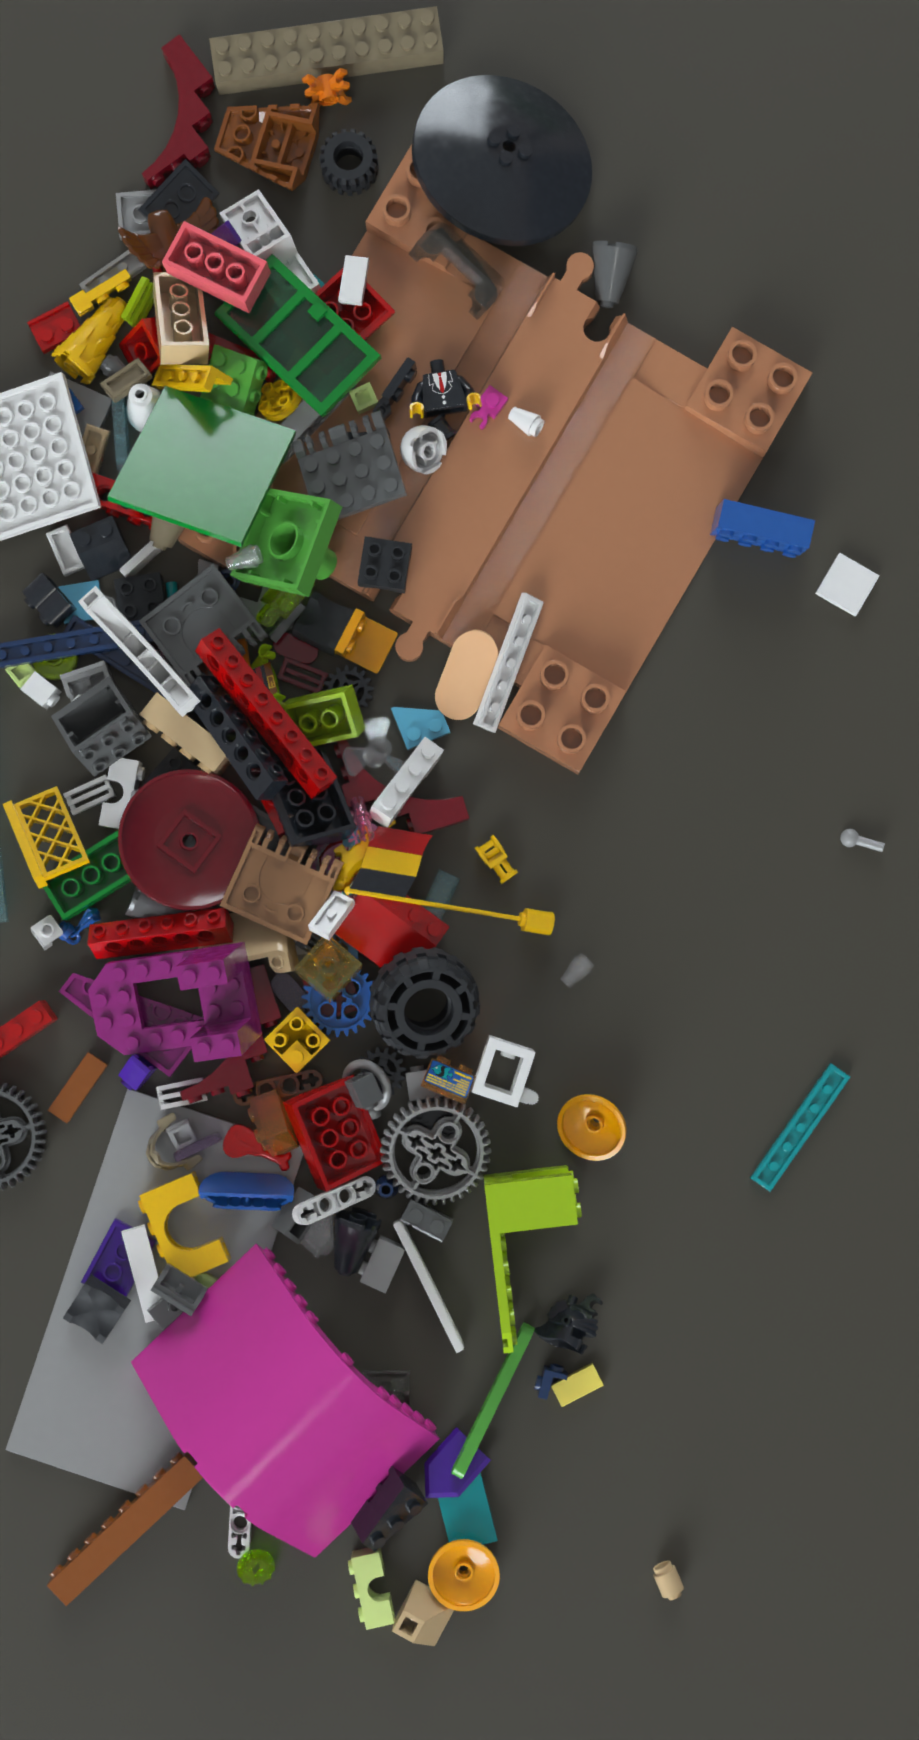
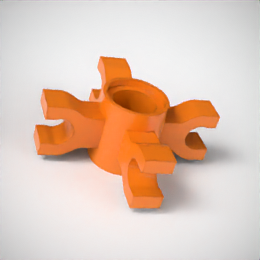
M339 68L334 75L323 74L317 78L307 74L302 78L303 83H307L310 86L305 90V98L312 99L311 103H319L320 106H331L338 102L342 105H348L352 102V98L346 96L345 92L350 89V83L343 81V77L348 74L347 70Z

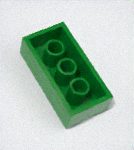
M118 831L85 850L90 863L46 881L48 885L43 888L63 920L72 919L132 881L126 873L120 858ZM77 855L76 857L72 858L71 861H75L81 858L82 855Z

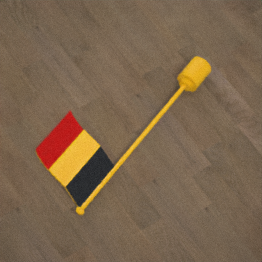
M378 826L368 842L357 876L351 887L347 886L344 889L346 895L351 893L518 921L521 931L551 935L554 928L555 916L553 912L525 908L523 912L519 913V916L405 898L417 876L424 849L433 835Z

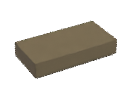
M137 358L100 384L111 400L117 403L129 394L130 389L134 385L145 384L152 379V375Z

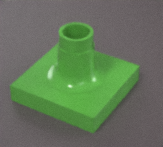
M270 488L246 540L239 550L230 575L245 583L309 597L315 579L323 580L328 578L336 568L337 556L333 550L328 548L342 506L331 499Z

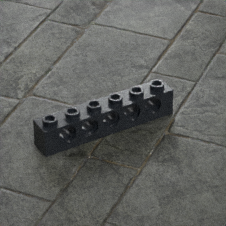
M199 675L189 687L200 700L195 706L194 711L255 799L272 800L288 782L282 768L275 763L270 751L261 743L258 734L249 726L244 714L238 710L234 700L226 693L216 677Z

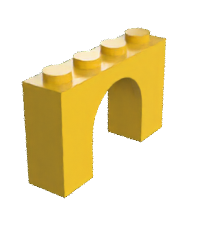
M195 1171L139 1195L140 1200L138 1201L142 1213H146L150 1221L147 1223L148 1229L152 1236H156L159 1243L156 1247L160 1257H165L167 1263L190 1277L229 1262L231 1259L222 1236L198 1247H185L177 1243L169 1232L168 1219L173 1208L200 1196L198 1193L200 1182Z

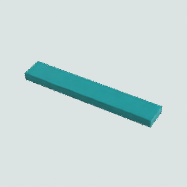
M832 1063L828 1065L750 1178L771 1192L850 1079L849 1075Z

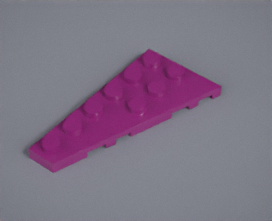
M72 973L58 992L93 1018L88 989L94 982V979ZM139 995L145 1027L204 1019V1017ZM187 1046L139 1054L167 1076L171 1077L192 1048Z

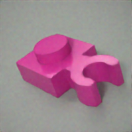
M491 385L488 386L481 396L482 407L476 404V407L480 410L474 411L470 416L471 423L475 418L483 420L479 426L481 430L486 427L488 416L495 420L508 402V398Z

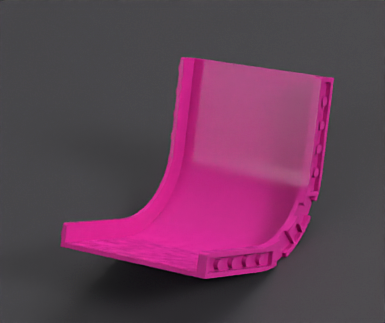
M255 1244L208 1288L192 1316L183 1312L131 1361V1364L174 1440L183 1453H190L198 1464L194 1467L207 1483L232 1508L238 1505L244 1511L245 1519L316 1558L351 1524V1521L367 1500L371 1501L377 1493L375 1488L379 1483L383 1484L389 1477L388 1470L391 1466L404 1474L440 1438L435 1432L436 1426L429 1418L424 1419L417 1410L413 1412L407 1403L404 1402L402 1404L394 1394L390 1396L382 1386L376 1387L353 1366L354 1361L346 1352L341 1353L318 1326L317 1322L319 1320L312 1311L307 1310L306 1306L308 1303L300 1294H296L295 1290L297 1287L289 1278L286 1279L284 1276L286 1274L285 1269L279 1263H275L274 1259L276 1256L268 1247L263 1249L258 1244Z

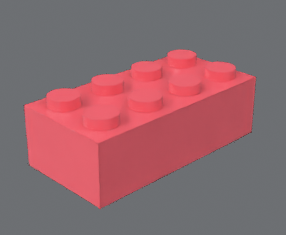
M185 221L162 260L168 274L247 313H250L271 274L267 261Z

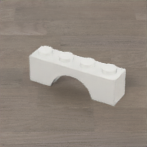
M424 737L373 803L368 816L383 827L388 828L417 786L437 764L444 750Z

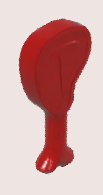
M243 1124L231 1126L223 1141V1151L231 1158H239L249 1154L275 1162L279 1165L281 1171H287L290 1168L288 1161L292 1157L291 1152L278 1154L264 1148L259 1136Z

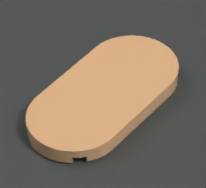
M470 630L460 635L453 644L435 692V702L438 709L450 719H467L475 714L481 704L499 655L495 640L487 632Z

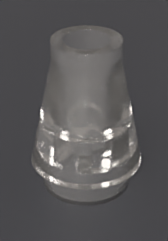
M251 544L225 558L230 571L255 568L263 563L260 548L258 545L252 546Z
M580 953L578 957H574L565 974L560 979L571 988L575 983L592 972L591 969L595 965L584 954Z

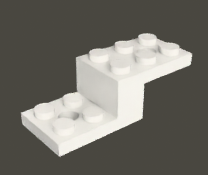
M259 189L220 212L224 223L229 220L242 239L240 246L243 250L263 260H266L273 254L314 293L321 288L317 279L298 254L290 233ZM249 217H256L252 222H246ZM272 269L264 287L280 309L297 290L292 285L285 286L287 281L276 270Z

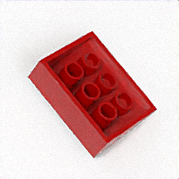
M342 268L315 294L366 341L395 314V311L367 282L362 306L339 303L338 298L343 274ZM306 301L280 326L285 337L303 355L334 326L325 316L317 322L307 312L312 306L309 301ZM341 333L317 357L313 364L328 376L357 347Z
M353 894L351 898L354 899L355 906L334 934L381 968L384 964L390 963L394 959L393 956L400 952L404 954L417 947H423L424 949L435 948L450 926L418 904Z
M354 1075L309 1090L283 1102L316 1187L326 1192L384 1163L381 1162V1156L385 1154L380 1152L382 1144L368 1110L355 1107L345 1085V1081L354 1077Z

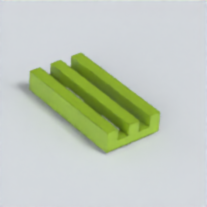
M143 276L139 280L121 315V318L133 328L142 318L147 317L154 304L153 283Z

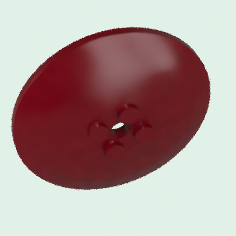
M201 770L171 771L157 776L144 784L128 802L122 814L118 830L119 854L129 878L147 897L174 909H206L221 904L252 832L259 822L252 805L245 795L224 778ZM187 835L193 836L196 841L195 846L191 848L184 846L182 842L183 837Z

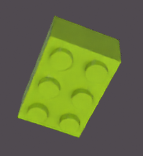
M353 684L290 698L284 702L286 704V713L312 746L358 737L366 729Z

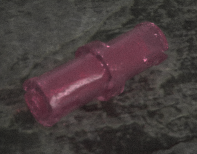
M358 796L360 804H358L356 797H354L350 801L354 813L353 821L358 827L360 839L367 842L365 836L367 834L369 841H371L375 837L371 825V813L367 811L363 797Z

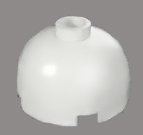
M427 425L411 428L405 433L400 445V454L404 463L413 471L423 474L435 472L442 464L440 462L442 455L446 456L447 441L444 434L436 428Z

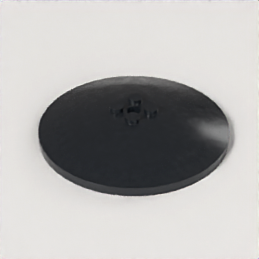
M496 75L471 76L457 80L440 89L432 96L421 111L414 129L412 160L423 192L437 211L449 222L478 239L508 246L537 244L557 236L569 227L586 203L592 183V161L586 140L574 119L556 100L528 83ZM503 146L511 147L513 152L505 151Z

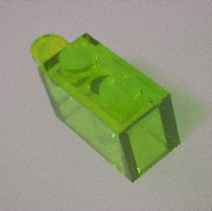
M269 588L260 599L264 606L257 613L256 620L265 627H271L279 617L287 619L305 596Z

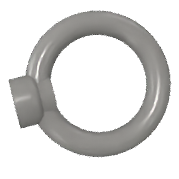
M366 1059L354 1060L346 1066L342 1078L352 1075L357 1069H367L378 1078L382 1086L384 1098L378 1101L376 1107L368 1110L371 1119H376L381 1116V1110L387 1106L391 1098L389 1078L376 1063Z

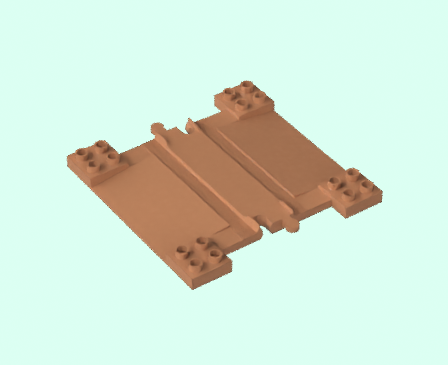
M411 145L365 221L367 231L352 256L369 258L366 282L395 311V314L366 340L381 355L382 359L357 383L355 388L370 382L379 402L382 398V393L406 358L409 357L416 362V377L411 383L407 382L403 388V396L397 403L394 401L391 405L392 414L385 420L407 496L337 521L328 548L333 550L337 556V565L329 577L367 600L374 602L380 589L358 586L365 536L412 543L405 594L402 593L395 598L389 609L393 615L411 625L406 633L399 636L395 644L398 657L406 662H413L420 658L423 653V643L429 636L452 648L456 639L470 630H482L490 634L495 640L498 652L500 653L521 593H527L543 601L542 609L514 685L520 689L500 721L498 729L578 775L714 543L716 536L710 535L716 507L723 499L738 502L811 377L812 372L734 327L729 331L708 369L629 324L625 313L622 316L615 317L609 327V336L605 340L595 342L588 339L584 329L594 320L600 306L597 301L579 292V289L583 283L589 281L592 277L594 270L592 258L583 252L571 255L566 264V273L560 281L555 278V273L547 277L486 241L457 228L437 211L423 192L414 170ZM297 348L285 366L288 372L304 356ZM357 348L340 366L350 374L366 355ZM442 359L444 360L445 371L456 370L457 375L463 376L480 397L488 386L491 385L508 398V402L495 420L488 416L487 425L483 430L479 429L480 424L483 422L481 418H475L472 423L470 422L471 414L474 411L480 410L476 407V404L472 405L473 410H469L467 403L466 412L446 415V421L452 430H456L457 433L447 440L446 456L442 455L440 460L442 462L441 466L433 473L423 474L413 471L404 463L400 454V445L407 431L419 425H427L436 418L423 419L418 413L413 414V418H410V405L417 383L423 381L424 374L431 373L430 362ZM312 363L297 380L311 392L326 375ZM349 395L310 436L314 441L316 452L324 450L318 434L321 431L325 432L329 446L332 447L333 443L328 431L332 427L345 424L347 432H351L349 421L354 420L358 426V432H367L362 417L368 415L373 430H376L371 416L373 409L359 415ZM514 407L541 416V419L545 422L538 436H528L508 419L509 413ZM260 411L257 413L256 417L267 420ZM284 418V419H282V420H279V421H270V422H273V423H276V424H279V425H280L286 418ZM305 442V443H304V446H305L307 455H310V453H309V451H308V448H307V445H306V442ZM294 453L287 462L281 465L271 489L308 495L299 462ZM187 528L183 530L178 538L180 544L223 569H233L241 548ZM250 584L259 590L261 586Z

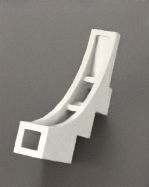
M96 586L78 601L83 609L129 656L182 717L195 708L200 700L185 681Z

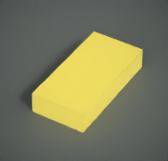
M593 1363L569 1374L567 1380L559 1379L551 1384L561 1407L604 1386Z

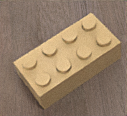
M153 272V298L161 365L208 364L209 339L203 291L167 272Z
M156 692L139 714L144 718L142 723L156 734L159 731L163 732L161 738L174 748L177 745L181 746L182 748L179 752L192 762L196 759L199 760L200 763L197 766L208 774L216 773L218 776H221L229 766L230 761L212 735L187 715L182 717L168 700Z

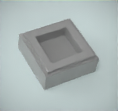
M188 1118L166 1128L176 1151L198 1141Z

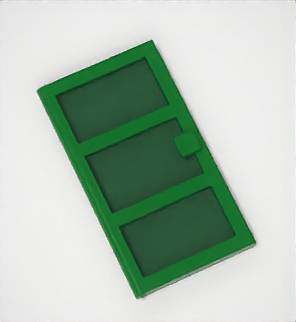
M271 254L265 260L268 263L271 274L250 313L224 302L215 311L214 315L321 417H325L382 358L376 350L278 258Z

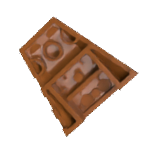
M299 103L290 104V106L278 107L277 105H268V107L258 108L257 105L227 107L214 151L293 191L306 180L319 139L320 105L319 103H310V105L301 106Z

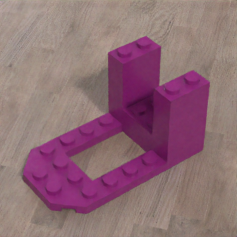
M245 942L108 962L88 989L97 1036L123 1055L191 1046L194 1062L242 1056L262 1035ZM178 977L180 990L198 988L204 1019L149 1027L144 1026L136 983Z

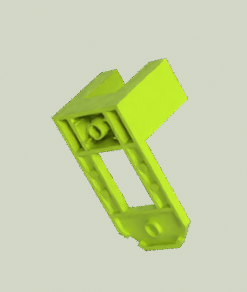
M567 1165L483 1175L504 1353L514 1352L513 1345H518L504 1233L578 1224L577 1218L582 1217L581 1205L577 1203L575 1194L579 1193L578 1180L574 1178L573 1170H568Z

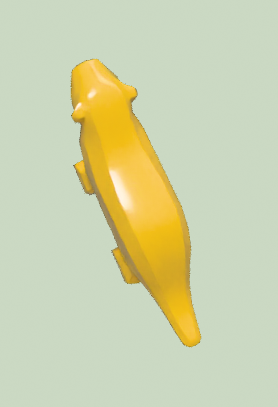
M393 820V822L390 824L388 828H391L393 825H395L396 821ZM368 825L357 831L362 840L349 851L346 850L343 844L333 850L336 857H341L344 865L332 891H344L347 886H350L354 877L359 872L368 842L373 835L372 829Z

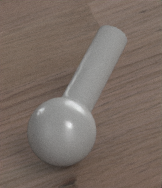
M846 829L840 836L842 844L846 847L859 845L880 852L884 850L885 843L859 836L854 829Z

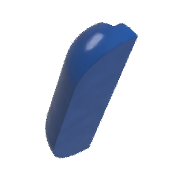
M217 1172L209 1175L201 1182L198 1193L201 1199L205 1198L213 1203L212 1207L277 1211L281 1210L283 1205L293 1201L294 1187L288 1178L279 1174Z

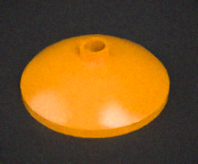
M584 1094L573 1097L564 1104L557 1119L558 1133L564 1145L575 1155L587 1160L600 1161L611 1158L618 1153L626 1139L627 1128L623 1115L613 1103L597 1095Z
M469 1539L454 1540L443 1545L432 1557L428 1569L429 1587L434 1597L445 1607L456 1611H472L484 1606L496 1593L500 1580L499 1566L493 1553L483 1544ZM461 1566L468 1567L466 1571H462L459 1568Z

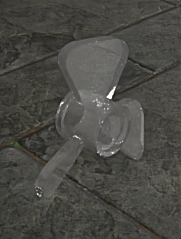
M386 717L366 719L364 721L366 729L363 732L369 744L366 748L347 747L343 752V760L348 774L356 776L366 765L377 768L383 763L397 774L405 761L390 755L392 745L385 737L391 721Z

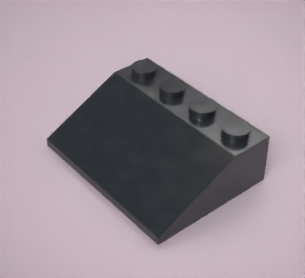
M323 744L313 746L333 771ZM278 756L272 757L275 763L282 768L283 774L288 780L272 801L290 846L331 844L350 838L357 827L337 778L329 788L311 799Z

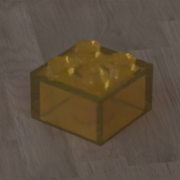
M322 937L297 964L295 973L329 1003H332L362 969V963L332 937L330 940Z

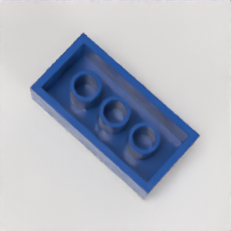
M723 499L716 507L710 535L716 536L715 539L719 541L729 542L730 539L738 541L740 546L751 547L756 545L760 546L762 551L774 552V550L783 552L782 555L795 558L810 547L815 520Z

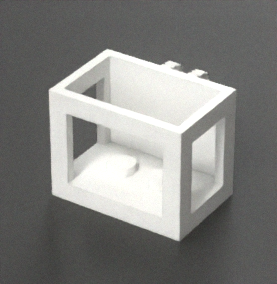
M488 1035L471 1092L517 1108L519 1102L529 1103V1105L537 1103L539 1097L536 1091L534 1092V1090L532 1091L525 1087L536 1052L531 1048ZM496 1049L500 1050V1054L510 1059H515V1056L520 1057L510 1091L485 1083Z

